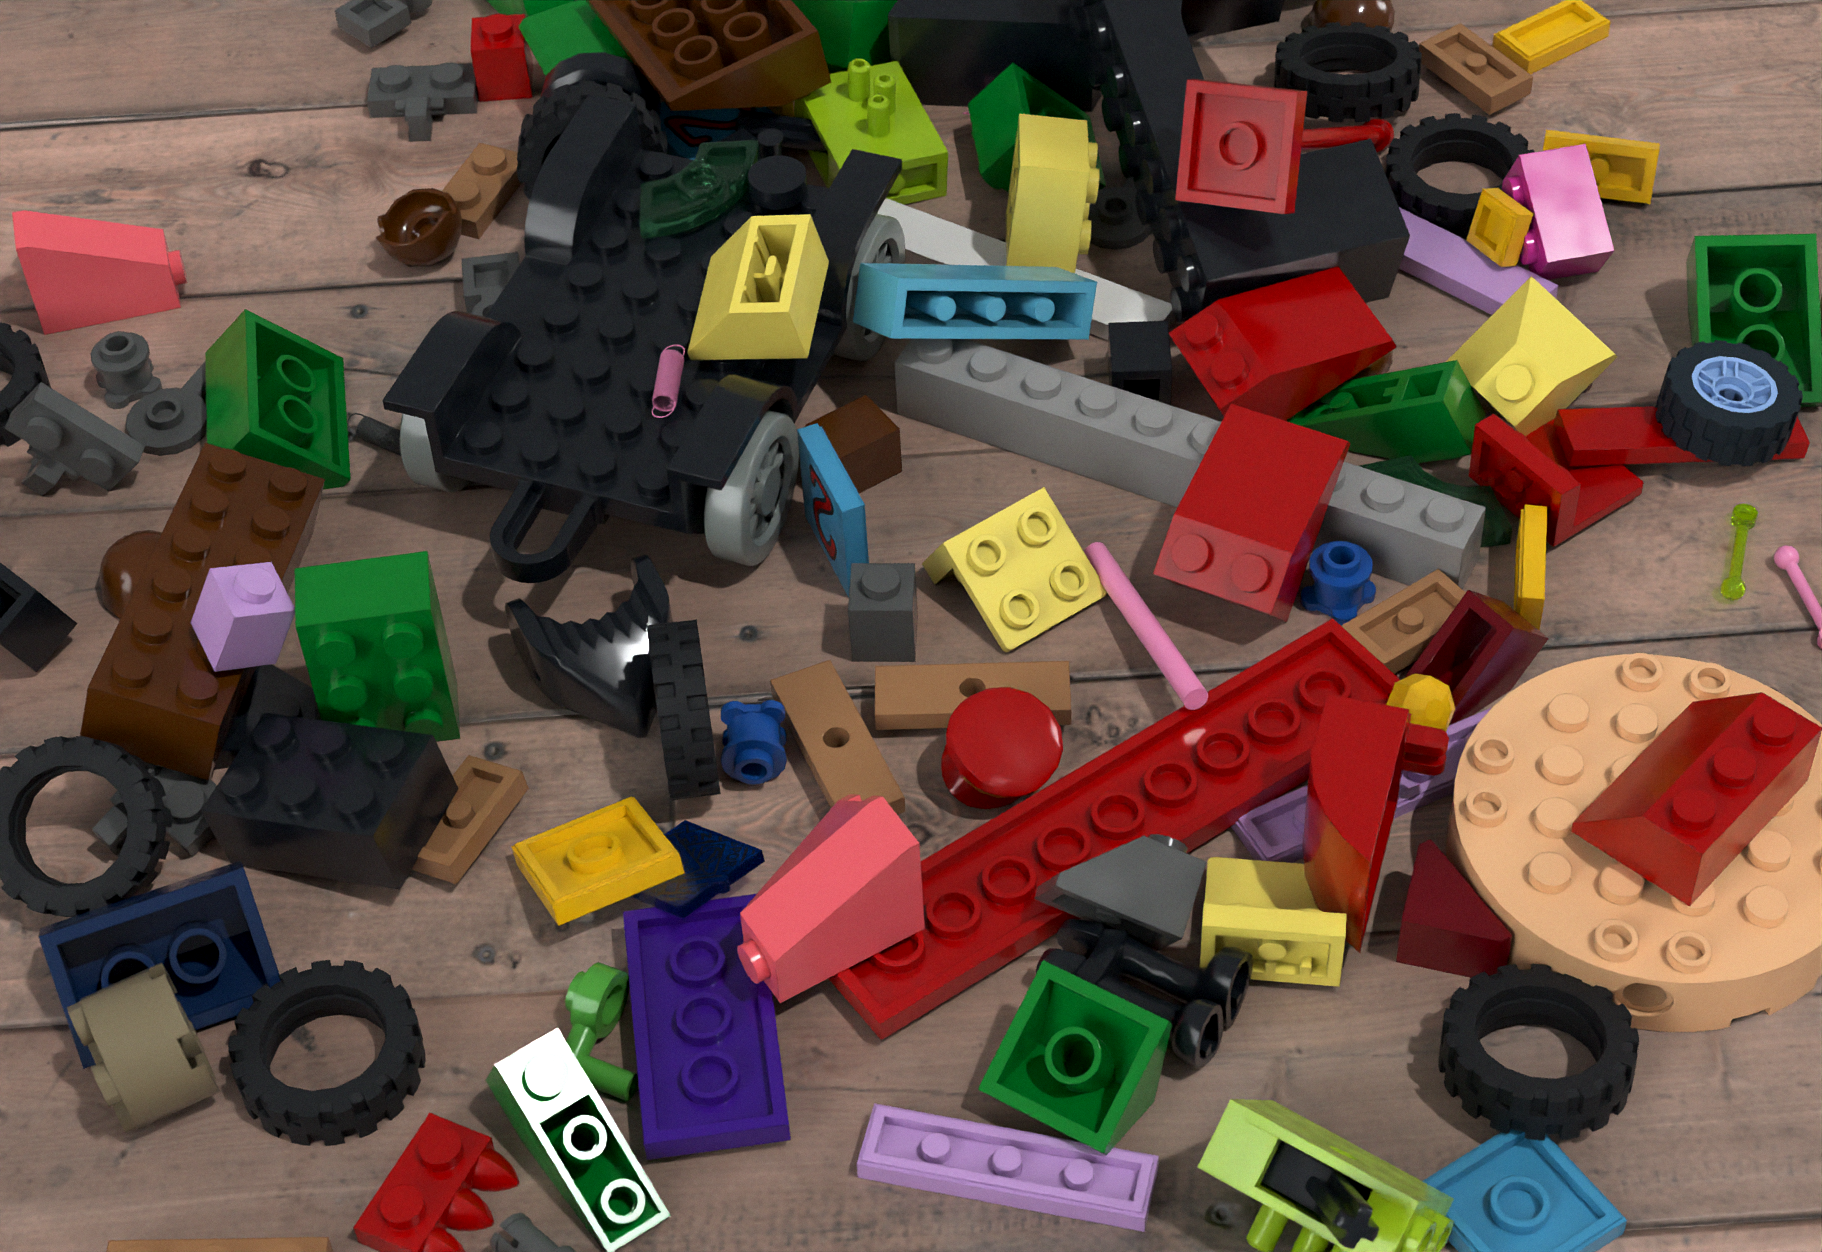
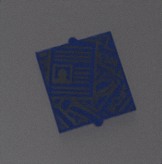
M684 820L664 835L680 854L685 874L630 897L683 919L719 893L729 892L733 883L765 862L761 849Z

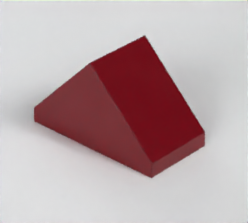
M1431 839L1420 843L1401 920L1396 962L1469 978L1484 971L1488 976L1497 974L1498 967L1508 965L1513 935Z

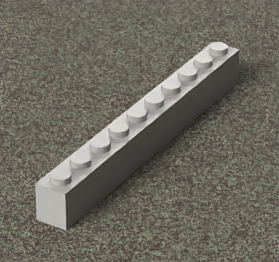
M911 339L894 362L898 414L1174 507H1178L1221 424V421L967 339ZM1344 462L1312 553L1322 544L1332 541H1347L1359 545L1368 552L1372 559V573L1411 585L1439 569L1463 589L1479 560L1486 507Z

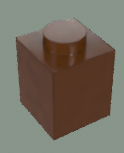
M867 395L805 425L806 427L818 423L819 427L822 426L858 493L902 472L900 428Z

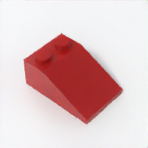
M1339 266L1218 299L1169 332L1170 337L1223 416H1225L1229 406L1234 404L1284 421L1397 348L1393 339Z
M1231 404L1173 515L1153 574L1169 582L1287 622L1350 442Z

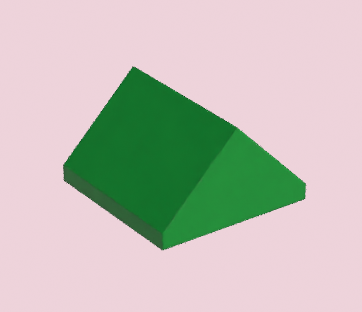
M1043 960L978 1090L1107 1155L1155 1102L1172 1023Z

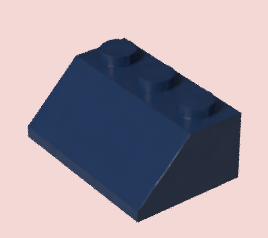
M241 861L42 927L38 936L83 1069L94 1066L96 1063L88 1045L84 1046L71 1021L67 1007L80 1002L81 998L154 965L163 963L177 990V993H174L177 1002L180 1001L195 1030L237 1016L242 1008L249 1009L254 1003L252 995L265 984L271 988L274 984L280 982L278 976L280 974Z

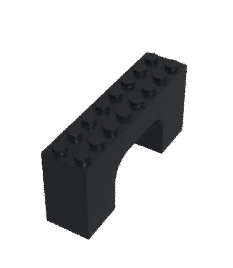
M1068 0L1070 5L1069 24L1075 41L1082 40L1087 52L1085 55V67L1089 82L1092 86L1099 85L1104 98L1102 99L1103 120L1109 132L1116 131L1119 139L1118 155L1120 167L1126 179L1133 178L1138 191L1135 196L1138 217L1143 226L1150 225L1155 238L1153 241L1154 260L1158 271L1161 274L1167 273L1173 287L1170 291L1171 305L1178 322H1186L1218 299L1339 266L1365 303L1389 298L1410 234L1371 139L1301 154L1295 213L1278 214L1175 200L1187 79L1204 80L1191 42L1208 36L1279 22L1284 0Z

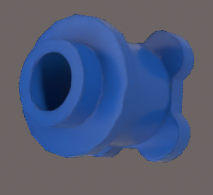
M1332 541L1322 544L1315 549L1309 559V572L1314 579V584L1302 589V606L1309 611L1318 610L1330 616L1331 619L1333 618L1340 625L1357 617L1358 610L1364 604L1372 603L1376 595V587L1369 580L1372 575L1373 564L1368 552L1359 545L1347 541Z
M767 700L762 704L744 705L738 701L726 703L721 708L720 716L721 721L727 725V729L722 733V743L725 746L721 754L723 770L730 777L752 785L761 784L779 776L785 769L787 755L783 747L787 741V733L780 724L785 719L784 705L775 700Z

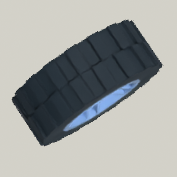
M1715 340L1713 343H1705V341L1694 343L1693 347H1684L1678 351L1677 357H1672L1655 406L1657 408L1656 419L1658 423L1662 424V431L1667 438L1671 437L1676 442V446L1683 451L1687 450L1695 454L1699 459L1715 461L1719 463L1718 465L1725 466L1736 464L1745 467L1753 466L1757 462L1765 463L1772 460L1773 455L1776 453L1779 455L1785 449L1791 436L1803 399L1802 391L1798 389V379L1795 375L1792 376L1788 367L1784 363L1776 361L1771 357V354L1763 350L1758 351L1750 348V345L1727 343V341Z

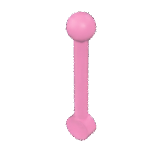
M1784 545L1779 547L1774 553L1775 564L1779 568L1786 570L1819 630L1817 645L1822 649V608L1798 566V551L1792 546Z

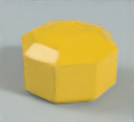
M1413 674L1396 682L1386 704L1409 709L1411 714L1410 723L1439 728L1447 732L1455 712L1450 687L1432 676Z

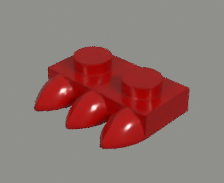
M429 1113L353 1228L358 1243L379 1252H465L461 1243L446 1229L476 1231L491 1227L495 1223L488 1205L472 1189L497 1192L517 1187L520 1182L512 1164L503 1155L495 1151L492 1137Z

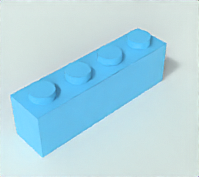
M860 263L853 322L891 339L1089 340L1097 281L1058 267Z

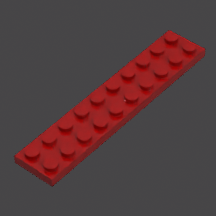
M1333 618L1208 691V700L1202 707L1190 710L1184 705L922 860L921 876L925 929L828 979L881 1040L885 1039L1057 933L1066 919H1081L1035 900L1034 897L1038 886L1067 869L1142 836L1148 837L1151 834L1165 835L1185 844L1188 848L1187 853L1233 826L1243 815L1282 796L1308 780L1311 750L1327 694L1386 705L1394 684L1400 681V679Z

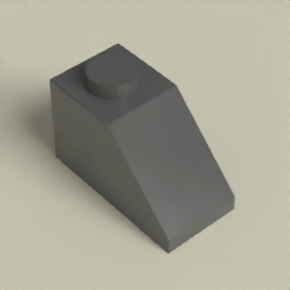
M1151 834L1148 837H1139L1055 875L1038 886L1034 899L1081 919L1103 923L1107 928L1127 930L1129 936L1156 950H1161L1183 939L1207 862L1187 854L1188 848L1182 842L1165 835Z

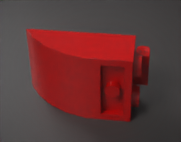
M1327 694L1310 756L1303 834L1304 873L1315 904L1320 911L1346 914L1345 941L1360 953L1398 805L1403 770L1430 776L1441 774L1445 769V753L1448 749L1449 737L1445 731L1439 728L1410 723L1411 714L1409 709Z

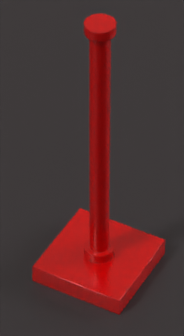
M1187 79L1175 200L1278 214L1295 213L1301 153L1368 139L1372 140L1376 152H1381L1389 148L1391 141L1394 139V130L1388 121L1380 118L1370 119L1369 122L1358 126L1303 129L1307 91Z

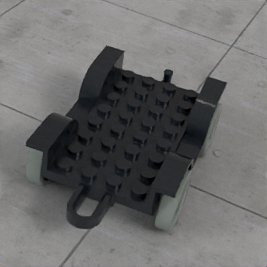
M589 94L541 167L527 210L524 232L525 258L486 317L462 311H452L443 316L425 336L382 400L385 410L402 414L400 450L402 462L408 476L418 485L447 492H457L466 487L471 481L514 491L491 528L490 543L497 569L505 577L516 582L540 583L562 574L572 564L596 527L600 524H605L610 515L685 534H705L708 548L714 557L747 566L759 564L774 548L783 530L792 503L799 463L798 435L795 422L831 356L835 355L865 362L879 351L886 339V336L854 323L853 316L860 263L905 264V238L899 221L894 217L877 214L902 170V159L852 149L830 188L807 184V194L798 204L786 209H768L759 206L750 197L748 183L750 168L744 171L642 149L637 105ZM774 128L761 131L757 137L760 153L759 160L770 156L782 155V132ZM811 214L829 264L808 358L690 360L687 352L711 256L751 216ZM681 345L684 347L685 353L683 356L684 365L677 405L674 411L666 416L671 411H660L652 404L660 355L665 348H667L666 350H676L683 355L682 347L671 346ZM652 409H653V414H654L655 416H658V417L666 416V417H663V418L654 417V416L652 415ZM541 509L569 515L547 550L536 554H520L517 552L518 547Z

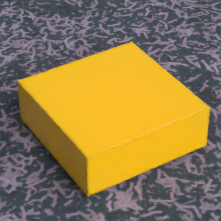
M1499 188L1482 189L1466 241L1500 267L1517 266L1524 244V236L1527 235L1533 213Z

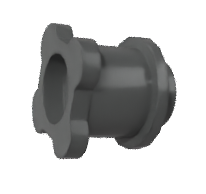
M117 331L106 335L94 345L90 353L91 362L98 371L96 380L99 387L107 391L104 398L108 407L122 409L130 402L162 389L160 379L152 375L154 368L149 358V345L143 336L131 332Z

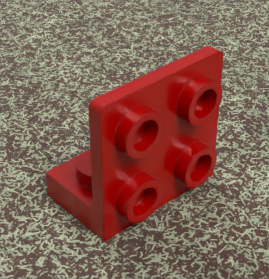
M1492 414L1475 424L1468 477L1519 519L1521 509H1524L1525 505L1547 506L1546 541L1551 546L1558 545L1641 495L1643 481L1622 464L1569 466L1553 426L1555 418L1525 436L1521 432L1515 431L1498 416Z

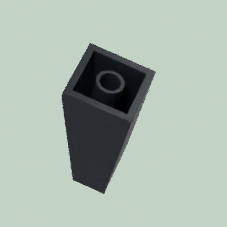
M897 0L888 14L890 62L898 61L922 105L968 107L967 104L1011 63L1019 66L1083 112H1092L1102 96L1099 85L1092 86L1089 82L1085 67V55L1087 52L1083 41H1075L1069 24L1070 5L1068 0Z

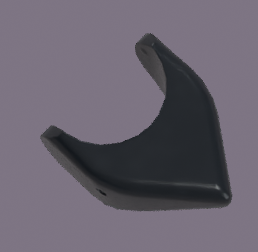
M644 554L632 558L630 561L634 588L629 601L622 602L616 612H607L600 620L590 618L583 624L574 621L560 624L550 617L537 616L520 598L505 603L507 621L514 644L532 679L542 693L554 703L570 711L637 738H644L648 735L657 711L647 625L673 622L668 592L648 555Z

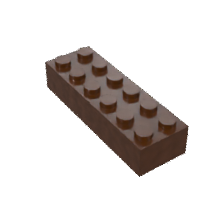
M208 443L204 444L88 685L80 736L119 745L125 748L124 750L131 755L138 756L147 763L205 780L210 779L257 666L214 672L191 625V620L209 569L272 562L288 593L295 577L294 568H299L314 531L325 479L303 473L294 468L284 467L244 455L232 449H225Z

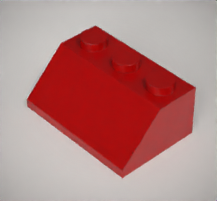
M1763 692L1694 701L1573 822L1571 832L1690 907L1808 781L1822 727Z

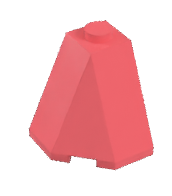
M26 210L12 212L16 251L44 335L181 308L177 285L187 283L185 267L180 250L169 252L163 229Z
M849 794L839 799L742 910L740 918L744 943L737 946V951L750 979L755 984L764 981L779 1003H782L925 929L920 844L883 796H871L862 801L860 795Z

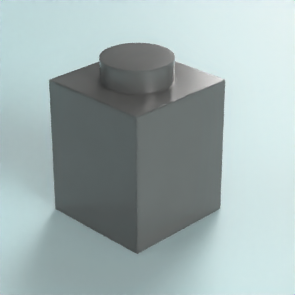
M851 563L848 617L852 662H916L918 606L915 563Z

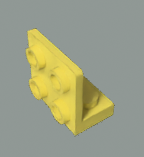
M1045 487L945 541L922 563L934 585L953 574L955 575L958 582H961L1004 652L1016 649L1101 600L1107 594L1098 574Z
M1211 857L1208 859L1202 920L1200 968L1207 967L1213 956L1224 947H1236L1251 953L1253 956L1250 980L1340 987L1346 938V914L1319 910L1305 878L1304 864Z

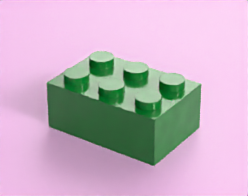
M428 551L294 568L295 627L321 720L430 734L434 736L436 742L461 739L457 679Z

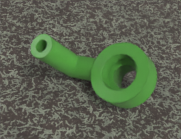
M598 962L593 964L586 972L580 971L573 978L568 988L565 1007L567 1011L571 1012L572 1028L566 1038V1042L595 1089L629 1101L637 1090L638 1074L590 1056L597 1039L608 1036L617 1025L624 1011L630 987L629 976L626 972Z

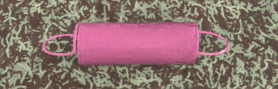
M681 345L671 346L682 347L683 355L676 350H666L667 348L660 355L652 404L660 411H671L666 416L670 415L677 405L684 365L683 356L685 353V349ZM652 409V415H653L654 417H657V418L666 417V416H662V417L655 416V415L653 414V409Z

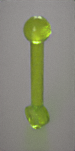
M1748 504L1736 505L1731 516V523L1736 527L1729 575L1720 585L1721 594L1730 601L1742 598L1746 592L1745 582L1741 577L1749 529L1755 526L1758 517L1756 508Z

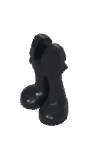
M1070 918L1064 921L1056 934L1057 942L1062 949L1050 948L1044 951L1036 967L1037 973L1044 960L1170 1021L1172 1027L1168 1044L1171 1045L1174 1054L1179 1060L1198 1068L1204 1067L1212 1060L1220 1046L1223 1027L1229 1029L1240 1011L1252 975L1253 956L1251 953L1236 947H1224L1213 956L1207 967H1195L1169 958L1130 937L1127 930L1107 928L1103 923ZM1125 976L1140 981L1186 1005L1179 1006L1162 1000L1122 980Z

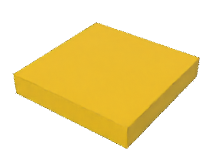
M628 797L511 846L518 868L558 926L685 874L680 854L635 797Z

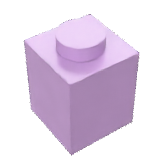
M272 562L210 568L193 614L191 625L214 672L276 664L295 615V607Z

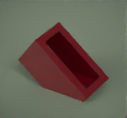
M1467 590L1404 678L1413 674L1432 676L1450 687L1455 705V712L1449 724L1451 725L1474 715L1509 692L1549 638L1504 601Z

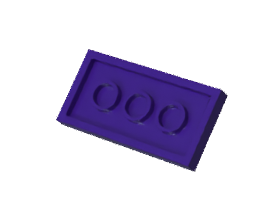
M756 894L623 911L643 1138L647 1160L791 1140L772 991L764 981L755 984L750 979L737 951V946L744 943L740 913Z

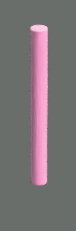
M1095 542L1087 546L1084 553L1098 574L1102 586L1185 707L1190 710L1202 707L1208 700V692L1109 550L1101 542Z

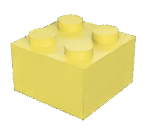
M1019 114L1005 215L1006 266L1058 267L1075 273L1078 254L1088 255L1092 227L1091 220H1088L1090 203L1095 204L1097 200L1099 169H1096L1098 143L1088 142L1087 120Z

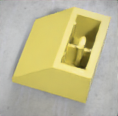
M811 214L751 216L711 256L687 352L690 360L808 358L829 264Z

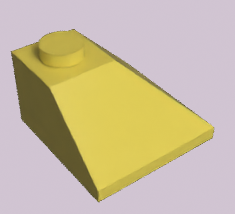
M1531 276L1446 362L1458 360L1473 390L1516 431L1527 436L1554 419L1558 409H1566L1617 356Z

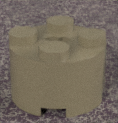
M162 962L81 998L80 1002L67 1007L71 1021L84 1046L88 1045L96 1065L91 1067L96 1082L108 1106H113L125 1132L137 1127L141 1129L220 1092L215 1081V1075L194 1026L189 1021L180 1001L177 1002L174 993H177V990Z

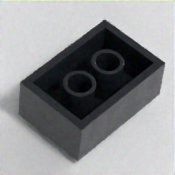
M264 713L203 806L201 812L230 863L241 861L245 866L400 890L416 863L417 856L422 848L426 846L459 788L433 735Z

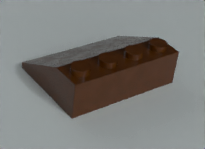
M585 0L671 111L784 106L832 83L818 30L792 0Z

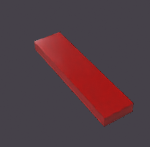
M1655 406L1558 409L1553 424L1569 466L1715 462L1699 459L1695 454L1687 450L1683 451L1676 446V442L1671 437L1667 438L1662 431V424L1657 422V408ZM1798 416L1785 449L1779 455L1777 453L1773 455L1772 460L1805 458L1810 441Z

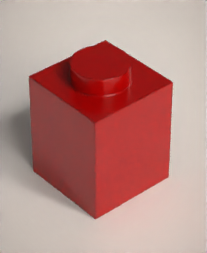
M492 14L487 17L472 18L470 52L479 102L533 98V60L531 49L518 27L522 20L526 18L525 14Z

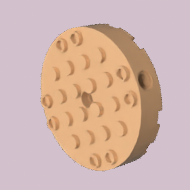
M1635 653L1596 657L1549 670L1528 680L1503 697L1481 719L1467 740L1459 759L1454 781L1453 801L1447 827L1446 857L1513 935L1508 965L1516 964L1519 970H1531V964L1548 965L1551 967L1550 972L1570 975L1593 987L1598 985L1607 988L1613 993L1612 1001L1616 1006L1624 1004L1632 1016L1630 1028L1661 1032H1699L1728 1028L1731 1025L1732 1019L1748 1016L1762 1010L1771 1015L1794 1003L1815 987L1817 979L1822 975V732L1808 781L1690 907L1571 832L1573 822L1694 701L1763 692L1822 727V724L1801 706L1778 691L1755 679L1715 663H1706L1674 656Z

